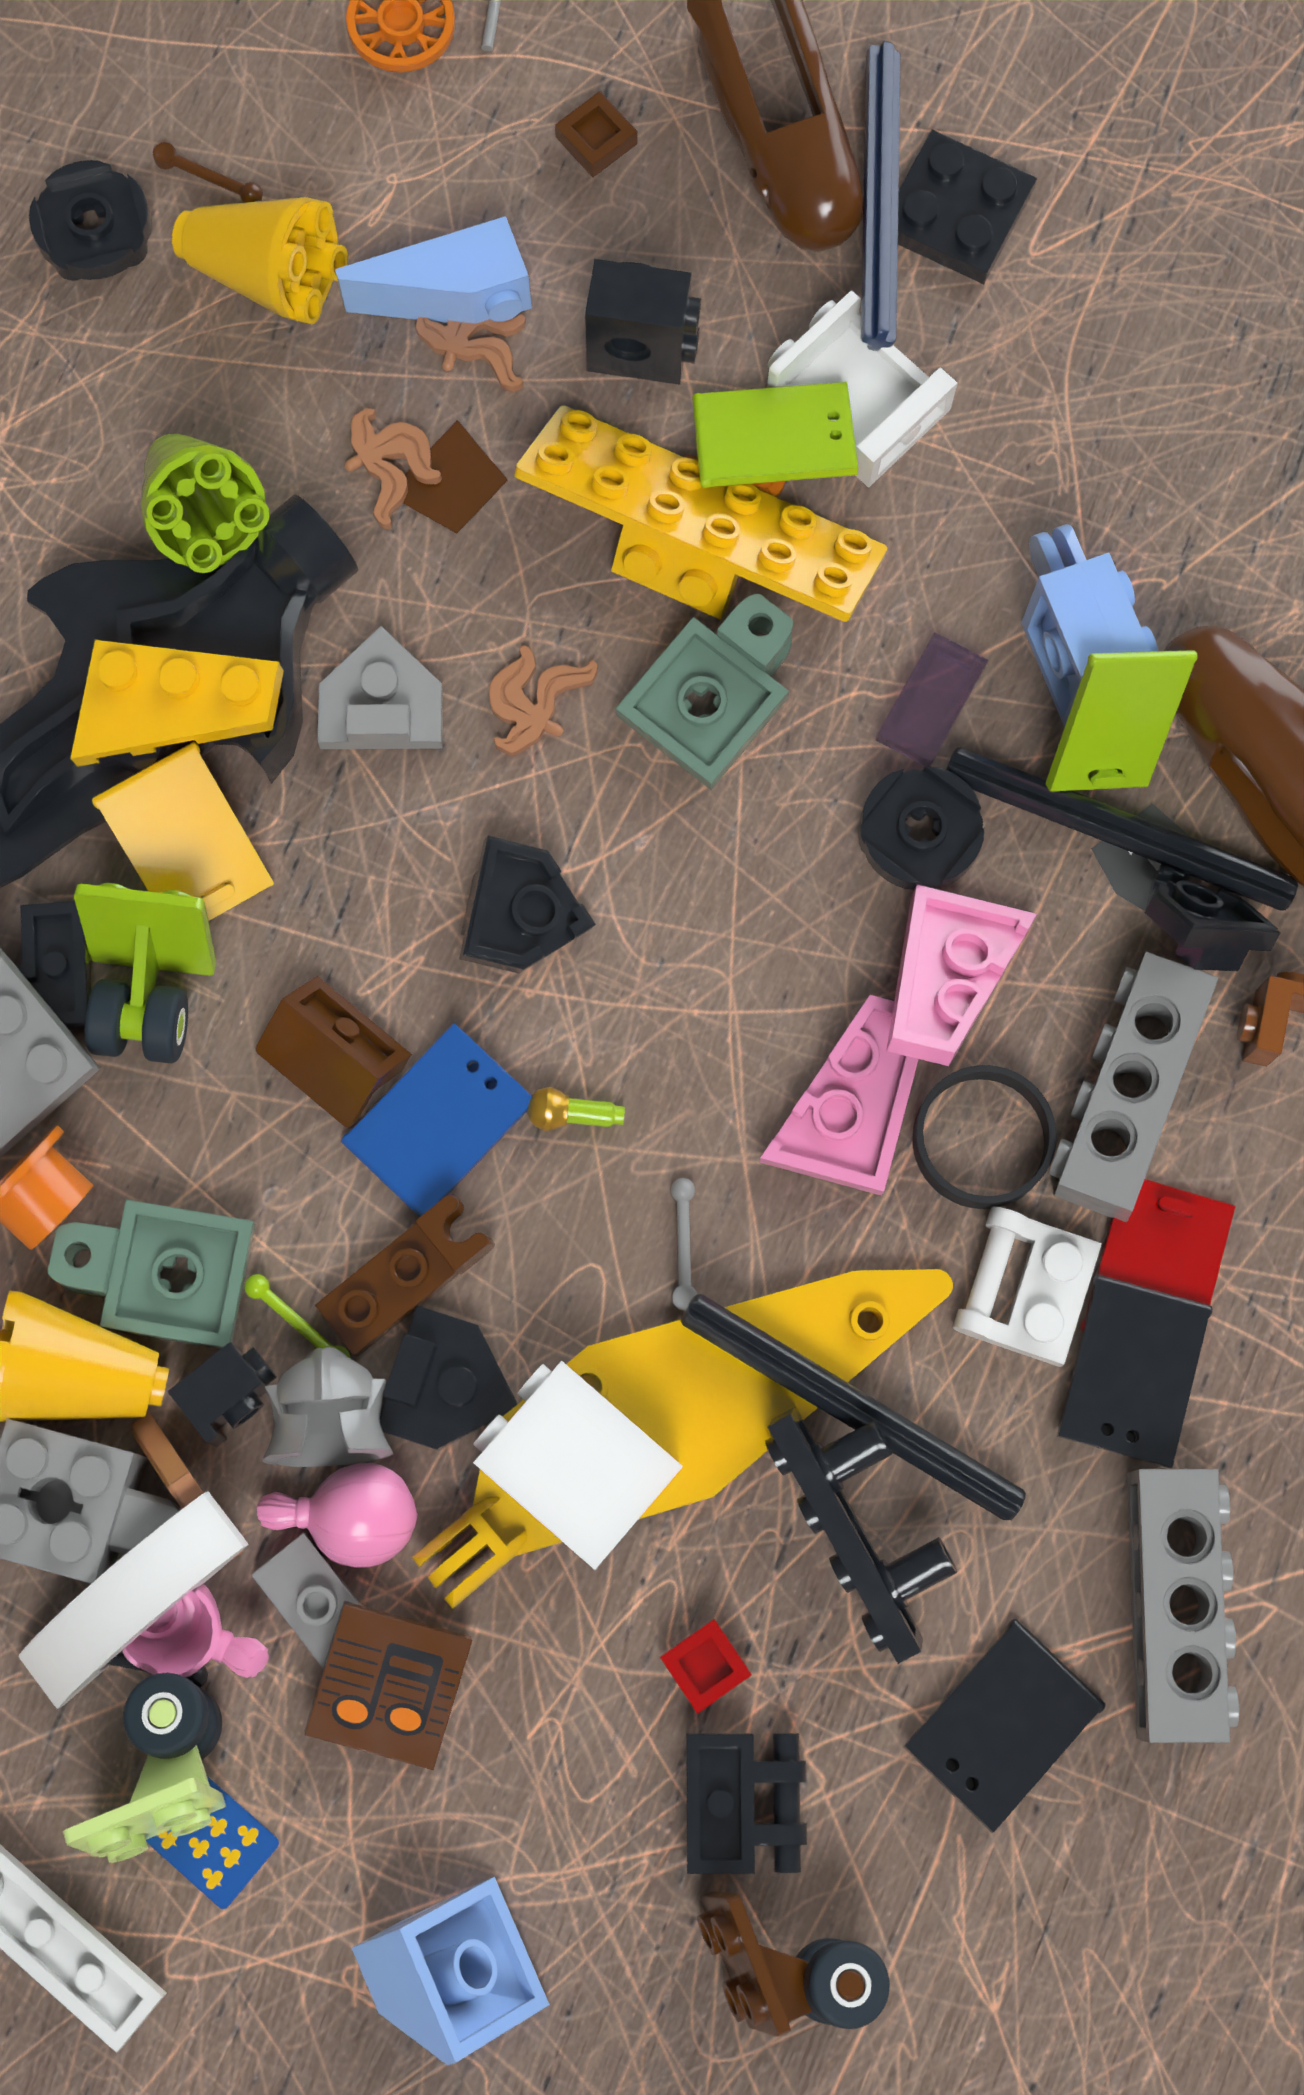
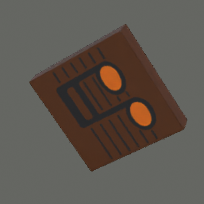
M344 1601L306 1723L305 1735L434 1770L471 1647V1636Z

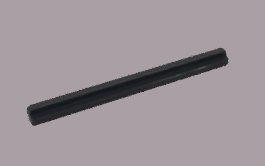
M956 748L947 765L946 770L963 779L974 791L1157 863L1168 864L1185 872V874L1279 911L1288 909L1297 893L1298 882L1289 875L1074 791L1050 792L1045 785L1046 780L965 748Z
M697 1294L688 1303L681 1317V1323L686 1328L854 1430L875 1420L887 1439L893 1454L1000 1519L1012 1521L1019 1513L1026 1498V1493L1022 1488L705 1295Z

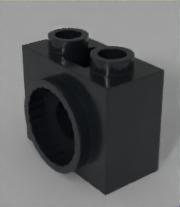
M594 259L585 311L587 371L680 385L684 363L695 364L700 333L698 324L701 298L691 297L692 273L657 268L642 263Z

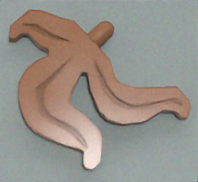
M520 314L503 322H495L489 319L476 324L448 320V325L445 327L439 322L431 321L425 317H418L415 326L416 333L435 353L445 355L442 362V368L445 371L453 369L456 358L465 361L482 359L492 367L502 389L515 392L524 387L522 379L515 377L513 373V356L509 346L501 338L482 337L470 340L477 331L483 328L506 337L517 334L525 327L526 319L524 315Z
M366 408L352 417L351 446L356 455L345 462L344 468L346 471L352 472L364 466L370 476L381 481V492L373 515L380 527L385 530L392 529L391 515L403 504L407 496L408 480L403 471L386 461L398 458L407 460L409 469L416 480L424 484H438L441 482L442 476L440 471L432 469L429 441L422 430L408 423L396 422L383 428L379 434H375L374 428L370 423L376 418L375 409Z
M525 645L520 646L521 658L501 670L490 683L489 698L493 714L505 723L515 724L507 738H493L496 749L507 755L515 756L538 743L545 731L557 737L561 736L564 732L563 727L551 721L555 713V699L559 694L567 690L592 685L598 671L594 660L589 661L588 665L582 668L560 665L543 671L537 685L538 704L534 705L524 695L522 690L530 682L536 671L535 657L529 647Z

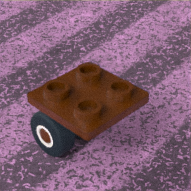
M712 1891L700 1896L705 1913L697 1916L698 1925L712 1955L721 1953L730 1977L729 1980L722 1983L723 1991L729 2008L737 2022L746 2020L749 2028L778 2037L791 2031L789 2022L804 2015L816 2022L834 2027L857 2029L873 2022L885 2008L890 1991L889 1975L880 1956L870 1947L855 1941L823 1938L809 1943L794 1957L758 1944L746 1909L738 1893Z

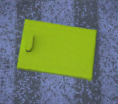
M847 382L695 393L692 396L700 485L703 488L858 475V460Z
M1196 651L1091 653L1088 656L1079 688L1045 783L1049 791L1148 787L1193 666L1197 660Z

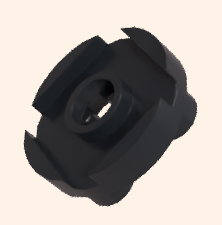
M95 160L67 164L55 170L45 180L47 188L40 194L38 201H36L35 196L29 209V224L34 240L44 259L52 264L58 274L64 279L77 281L80 279L96 280L108 278L121 273L128 267L140 264L147 255V241L151 234L152 221L145 195L135 179L128 174L127 178L122 173L112 171L110 164ZM94 210L98 218H105L99 227L92 230L76 227L77 224L84 222V213Z
M925 766L924 770L913 769L904 772V769L892 772L878 782L865 802L861 814L860 848L865 853L867 861L872 868L888 882L904 889L914 890L916 885H921L939 890L941 887L952 884L965 875L974 864L984 841V828L979 800L973 789L963 779L939 767ZM926 815L931 817L935 821L931 831L937 838L932 841L922 839L919 842L909 836L911 828L905 823L906 820L911 817L916 821H921Z

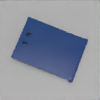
M453 1023L349 1133H346L341 1138V1143L413 1212L421 1217L446 1197L527 1112L532 1095L463 1030Z

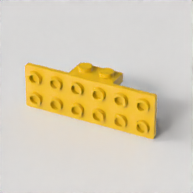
M560 406L518 461L514 476L521 481L623 525L611 572L720 620L729 607L738 576L831 617L847 622L858 606L887 551L886 545L869 538L860 531L848 529L814 514L805 507L790 504L767 494L752 484L703 488L700 485L697 460L682 457L650 443L640 435L627 433L595 419L587 412L575 410L568 406Z

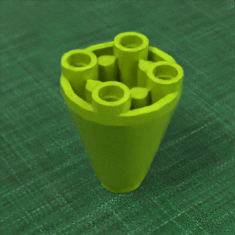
M178 433L159 437L148 449L144 463L141 509L143 526L160 552L177 564L189 566L195 572L207 573L215 570L219 565L226 564L239 550L249 548L258 537L259 531L267 525L270 517L269 508L265 502L264 488L249 463L231 450Z

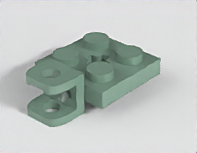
M753 594L740 602L718 627L717 635L693 617L616 707V716L712 790L789 697V690L774 680L772 676L783 664L790 652L792 645L791 634L793 631L792 618L761 594ZM756 633H764V634H766V636H761V637H760V636H756V635H754V634H756ZM710 691L716 695L713 701V707L716 710L711 716L702 714L699 717L690 714L692 706L687 697L691 693L702 697Z
M126 1199L120 1230L80 1222L59 1226L55 1233L48 1274L52 1279L72 1292L105 1298L100 1327L104 1329L221 1349L229 1342H233L256 1224L250 1220ZM90 1250L91 1258L89 1262L83 1267L75 1268L76 1256L82 1251ZM177 1258L188 1259V1269L197 1273L195 1282L193 1284H185L180 1293L170 1292V1282L161 1279L163 1267L173 1268Z

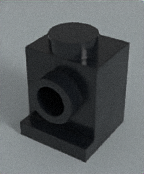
M229 1342L167 1392L206 1443L218 1447L227 1440L220 1428L226 1423H229L233 1429L237 1428L260 1411L264 1403L259 1397L266 1393L265 1386H269L268 1384L276 1379L277 1376L254 1347L243 1353L239 1347Z

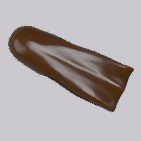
M687 0V10L698 26V53L723 118L741 148L748 170L752 176V184L756 192L765 201L775 226L785 238L803 250L820 252L840 246L851 237L859 226L863 214L864 200L857 165L803 0H771L813 117L783 126L768 133L755 102L721 0Z
M1197 626L1178 635L1164 650H1194L1197 653V660L1193 666L1176 715L1210 770L1233 801L1251 833L1264 850L1304 888V690L1263 657L1245 639L1232 631L1217 626Z

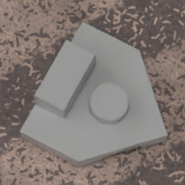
M380 626L319 683L318 744L320 749H443L442 683Z

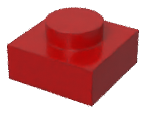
M715 1619L660 1656V1659L697 1714L752 1676Z

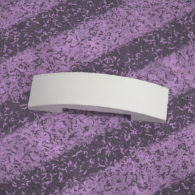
M209 1492L203 1493L142 1540L90 1584L33 1638L18 1657L58 1709L109 1667L107 1664L187 1593L202 1586L249 1544Z

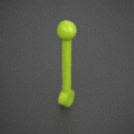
M254 1274L247 1278L244 1290L248 1297L262 1299L316 1348L332 1347L351 1359V1354L347 1348L339 1345L333 1346L269 1289V1281L265 1276Z

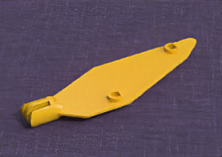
M940 1269L859 1270L724 1308L844 1381L849 1382L951 1294L953 1282L949 1274ZM865 1311L873 1313L879 1321L878 1331L874 1333L863 1331L858 1325L859 1313ZM681 1320L589 1345L566 1364L683 1466L639 1519L713 1498L768 1451L765 1440L772 1437L768 1425L773 1418L796 1406L804 1420L818 1408L682 1325ZM522 1400L503 1418L509 1422L526 1401ZM480 1469L473 1506L411 1558L420 1568L448 1547L452 1541L470 1526L477 1533L475 1537L428 1576L433 1586L438 1588L485 1548L488 1547L494 1554L492 1558L467 1576L460 1585L444 1598L453 1609L515 1556L562 1543V1541Z

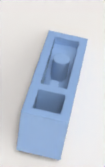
M506 216L335 269L342 303L345 311L349 313L418 320V317H425L435 322L448 323V320L476 324L489 319L495 322L507 321L522 311L532 309L529 275Z

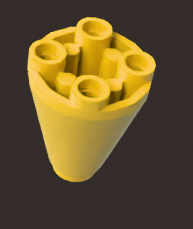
M307 197L203 206L193 211L185 210L177 217L172 232L173 250L176 256L185 259L189 266L281 317L311 325L318 321L332 283L337 281L335 269L347 266L348 264L347 249L345 246L338 244V235L331 204Z

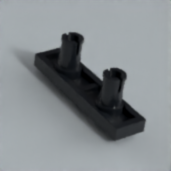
M796 1406L773 1418L768 1425L772 1437L765 1440L767 1450L783 1476L790 1472L794 1474L805 1494L799 1497L797 1502L811 1530L815 1534L824 1530L833 1545L836 1554L829 1557V1560L840 1584L847 1593L857 1589L869 1611L862 1615L861 1618L873 1644L879 1652L889 1648L897 1664L920 1653L923 1637L906 1608L908 1607L907 1599L956 1574L957 1568L940 1537L889 1564L884 1559L880 1560L843 1494V1481L892 1455L889 1443L879 1425L873 1420L823 1447L820 1442L815 1443Z

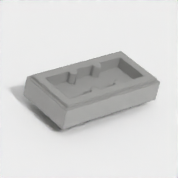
M302 1533L255 1571L252 1577L323 1668L343 1602L347 1601L361 1605V1603L306 1533Z

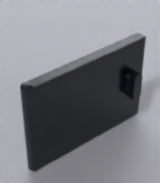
M1097 1274L1093 1279L1094 1289L1057 1437L1166 1468H1173L1202 1343L1213 1308L1207 1304Z
M1013 1619L1009 1622L1008 1629L903 1747L991 1833H994L1095 1715L1105 1709L1106 1704L1017 1619Z

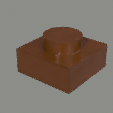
M601 91L555 124L557 140L592 178L638 144V131Z

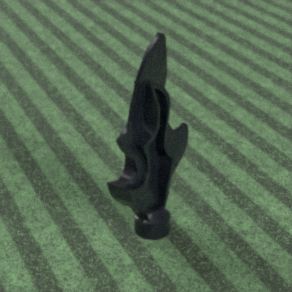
M295 494L270 514L267 525L259 531L258 537L248 549L239 550L226 564L219 565L211 572H195L189 566L177 564L170 558L158 560H99L70 564L42 578L28 590V604L50 618L65 639V643L54 677L26 705L0 724V888L22 878L83 833L107 822L100 809L94 807L92 803L93 797L190 743H197L192 740L156 747V752L133 756L128 752L99 758L100 763L79 767L75 765L70 758L95 640L279 662L284 672L273 730L201 743L198 746L200 747L202 758L214 745L239 746L249 753L262 767L271 784L293 758L303 723L300 650L312 608L316 603H322L358 572L355 560L341 539L304 499Z

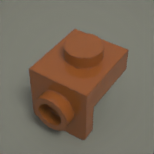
M1280 972L1276 977L1269 976L1255 990L1253 1005L1245 1004L1237 1030V1040L1246 1042L1243 1062L1267 1067L1282 1054L1289 1011L1304 1013V974Z

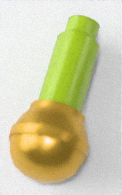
M553 1087L538 1089L533 1093L528 1105L527 1114L532 1124L543 1131L558 1129L561 1126H566V1123L611 1127L613 1124L623 1125L625 1106H615L613 1102L572 1099L569 1098V1095H565Z

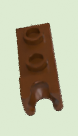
M449 1194L419 1217L413 1226L315 1304V1307L354 1356H360L414 1312L417 1306L425 1303L455 1277L466 1272L494 1248L495 1243L493 1240L480 1232L475 1233L463 1242H454L450 1236L451 1225L464 1212V1204L455 1194Z

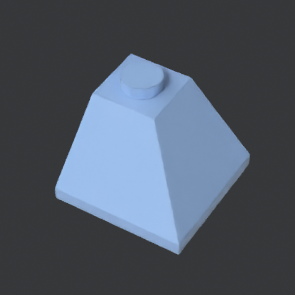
M495 1877L420 1911L352 1947L378 2013L447 2066L460 2061L549 2006V2002Z

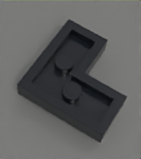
M75 901L20 905L22 966L16 967L68 1030L85 1029L86 1010L91 993L90 955Z

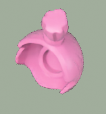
M356 1463L337 1470L318 1487L312 1498L299 1497V1499H295L280 1492H273L262 1496L261 1501L257 1505L258 1520L261 1521V1526L272 1530H282L296 1526L302 1529L308 1528L318 1549L328 1559L340 1565L355 1568L377 1566L397 1555L411 1539L418 1517L414 1499L404 1480L394 1471L375 1463Z
M205 1584L187 1593L122 1650L130 1663L153 1675L158 1673H175L183 1677H189L213 1659L219 1663L223 1662L237 1675L248 1678L255 1677L258 1672L263 1670L269 1660L268 1649L257 1639L234 1637L232 1632L222 1630L216 1601Z

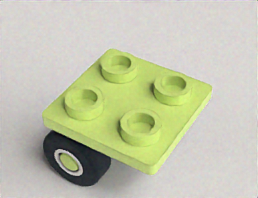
M158 1673L149 1676L137 1684L129 1694L123 1711L125 1732L136 1748L148 1754L130 1803L65 1829L63 1834L68 1846L87 1852L91 1856H107L109 1863H115L143 1853L148 1849L147 1839L171 1830L172 1835L177 1837L208 1826L212 1822L210 1813L226 1807L222 1793L210 1787L202 1760L215 1748L221 1735L222 1716L219 1706L209 1693L179 1674Z

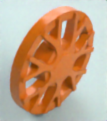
M365 0L349 1L346 24L350 41L356 52L365 61L379 69L406 73L422 69L440 58L452 41L455 31V15L451 0H438L441 6L426 14H423L422 7L420 6L426 0H383L378 11L364 3ZM359 9L365 14H358ZM444 14L446 15V19L439 18ZM377 23L379 31L359 35L356 24ZM424 26L444 28L439 39L423 34ZM384 41L395 45L389 57L375 52ZM416 42L423 52L407 57L403 47Z

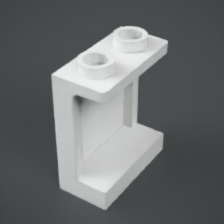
M850 291L837 304L833 300L824 304L812 318L809 330L799 340L794 342L792 339H789L773 353L767 365L769 368L767 388L847 382L858 460V475L855 476L869 488L951 410L957 382L941 367L928 377L894 345L890 348H881L879 351L869 350L867 344L860 339L861 315L859 309L861 298L853 291Z
M563 1361L553 1371L542 1364L517 1393L526 1402L508 1422L499 1414L474 1442L473 1445L482 1453L473 1463L595 1570L683 1466Z

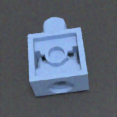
M1069 524L1056 527L1053 530L1052 538L1046 532L1033 535L1030 538V556L1039 578L1021 622L1064 728L1079 688L1088 656L1091 653L1158 651L1153 633L1147 626H1140L1132 606L1135 603V596L1128 575L1123 570L1117 572L1110 553L1086 560L1073 527Z

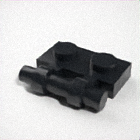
M686 1733L687 1874H755V1846H774V1872H801V1845H807V1823L800 1822V1782H806L807 1779L806 1761L800 1760L799 1733H773V1760L754 1761L753 1733ZM754 1783H773L774 1822L754 1823Z

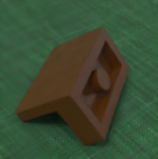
M318 976L282 998L255 1048L258 1055L344 1127H350L358 1121L374 1092L399 1074L412 1055Z

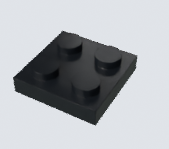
M932 129L899 189L898 245L981 284H985L1034 191L1037 177Z

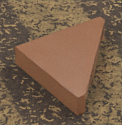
M150 1412L145 1417H141L131 1424L133 1429L131 1433L182 1509L205 1493ZM243 1549L240 1553H238L235 1557H237L239 1554H241L242 1552H244V1549Z

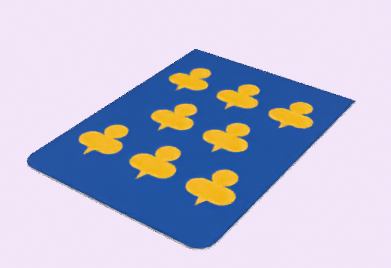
M207 1776L210 1787L222 1793L226 1807L210 1813L212 1822L200 1830L183 1836L174 1837L171 1830L146 1841L221 1909H226L278 1848L279 1840Z

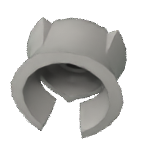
M335 1348L314 1349L304 1360L299 1361L283 1373L277 1385L265 1386L273 1414L274 1429L262 1462L290 1467H318L366 1463L392 1456L394 1453L385 1438L380 1424V1411L387 1383L386 1380L373 1379L368 1369Z

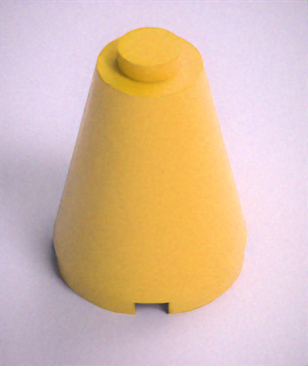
M9 1290L2 1316L4 1322L0 1330V1422H6L7 1419L15 1421L145 1417L148 1404L161 1407L169 1368L157 1366L158 1352L26 1293Z

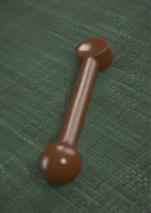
M167 142L160 143L153 149V158L156 165L161 169H170L175 166L240 195L244 203L262 201L263 190L257 183H240L177 155L174 146Z

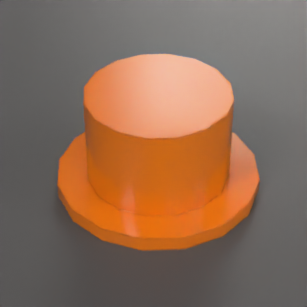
M57 1124L0 1179V1223L30 1250L45 1239L94 1186L52 1147L64 1133V1130Z

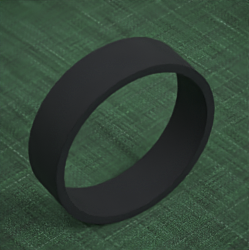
M977 1065L955 1071L935 1085L918 1111L913 1127L912 1139L917 1165L931 1187L946 1199L961 1206L991 1209L993 1206L1002 1207L1017 1201L1041 1180L1052 1162L1057 1134L1052 1110L1043 1094L1032 1082L1007 1068ZM969 1080H991L1011 1087L1031 1104L1042 1126L1044 1147L1040 1165L1032 1179L1025 1185L1003 1195H974L951 1185L934 1168L925 1148L924 1121L931 1103L938 1095L951 1086Z

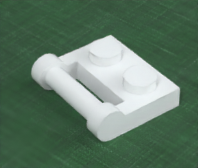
M993 1206L990 1209L986 1222V1227L991 1230L966 1308L958 1309L953 1329L973 1338L1061 1367L1066 1361L1102 1243L1037 1222L1013 1210ZM1017 1239L1031 1244L1007 1323L1003 1324L990 1318L1014 1240Z

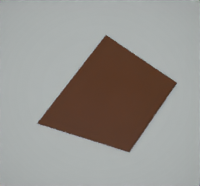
M458 420L430 448L432 469L440 471L442 476L441 482L438 484H424L417 481L409 470L405 474L408 480V493L403 504L456 534L508 481Z

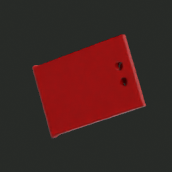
M1144 1179L1128 1221L1124 1222L1114 1217L1111 1218L1097 1274L1210 1305L1236 1206ZM1090 1297V1300H1089V1304H1088L1087 1312H1086V1315H1085V1319H1083L1082 1322H1081V1324H1080V1330H1081L1082 1332H1083V1329H1084V1325H1085V1321H1086V1317H1087V1313H1088V1309H1089L1091 1297Z

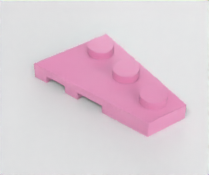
M916 885L910 900L886 1051L949 1066L1031 928L1037 914Z
M869 995L828 1056L825 1064L761 1156L760 1163L882 1196L919 1060L886 1051L894 1001Z

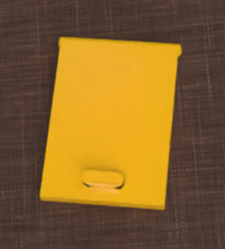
M195 742L190 743L92 798L94 807L100 809L146 889L150 892L158 893L176 890L193 897H202L205 902L208 921L274 884L202 759L200 747Z

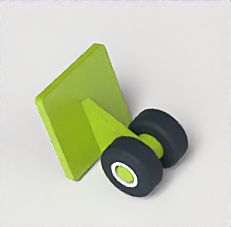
M103 883L100 885L77 884L74 900L91 960L96 963L133 967L131 988L126 982L101 979L94 984L89 996L85 1017V1042L88 1051L94 1055L117 1057L124 1051L128 1040L142 1041L143 1054L148 1061L175 1063L181 1056L188 1026L187 995L181 988L155 987L159 970L206 976L214 975L216 958L204 900L176 890L158 893L128 889L115 883Z

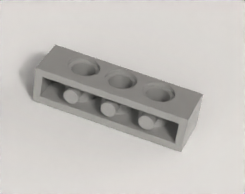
M1145 952L1139 971L1126 967L1113 1001L1125 1006L1118 1027L1105 1023L1092 1059L1104 1063L1096 1085L1083 1081L1071 1113V1117L1082 1120L1074 1143L1061 1139L1049 1171V1175L1060 1178L1055 1197L1111 1218L1114 1217L1124 1222L1128 1221L1219 977L1194 970L1191 967L1149 952ZM1144 1016L1156 1017L1165 1024L1168 1035L1158 1040L1147 1039L1137 1031L1135 1021ZM1121 1073H1133L1144 1081L1147 1092L1137 1098L1123 1096L1115 1088L1113 1078ZM1101 1130L1114 1131L1123 1139L1125 1151L1120 1155L1112 1157L1102 1155L1094 1148L1091 1136Z
M1138 1469L1128 1472L1137 1740L1149 1743H1230V1727H1237L1239 1722V1699L1236 1688L1228 1686L1227 1659H1234L1236 1653L1235 1625L1232 1618H1225L1224 1591H1231L1233 1585L1231 1554L1229 1551H1222L1221 1524H1228L1230 1518L1228 1487L1226 1484H1219L1218 1469ZM1176 1519L1186 1521L1193 1528L1196 1537L1193 1550L1185 1557L1176 1554L1170 1548L1167 1541L1168 1528ZM1182 1585L1191 1589L1198 1600V1612L1195 1618L1187 1624L1179 1622L1170 1610L1171 1595L1175 1589ZM1185 1653L1192 1655L1198 1661L1201 1668V1678L1198 1685L1188 1692L1182 1691L1175 1684L1172 1675L1175 1661Z

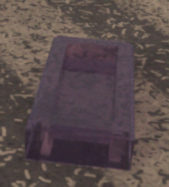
M934 632L878 732L876 741L923 766L931 767L989 660Z

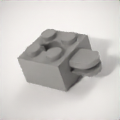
M6 1420L0 1439V1559L92 1584L117 1562L119 1553L127 1554L182 1509L172 1500L138 1491L147 1464V1457L15 1420Z

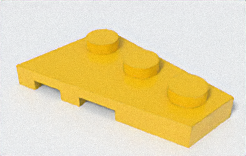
M95 640L70 759L79 767L100 763L99 758L130 752L133 756L154 753L156 752V747L192 740L196 741L197 744L273 730L284 670L280 663L276 661Z

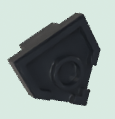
M488 835L483 842L478 870L472 878L461 935H464L459 959L520 974L586 933L596 924L584 905L578 903L560 875L562 871L548 850Z
M1168 864L1160 865L1151 883L1144 913L1179 943L1175 953L1194 970L1239 971L1249 950H1272L1280 935V932L1277 930L1278 928L1246 900L1222 888H1219L1215 894L1210 889L1197 883L1182 881L1185 872Z
M416 1307L408 1333H404L383 1395L385 1401L380 1413V1424L385 1434L439 1451L491 1423L499 1414L503 1417L518 1403L478 1325L424 1307Z

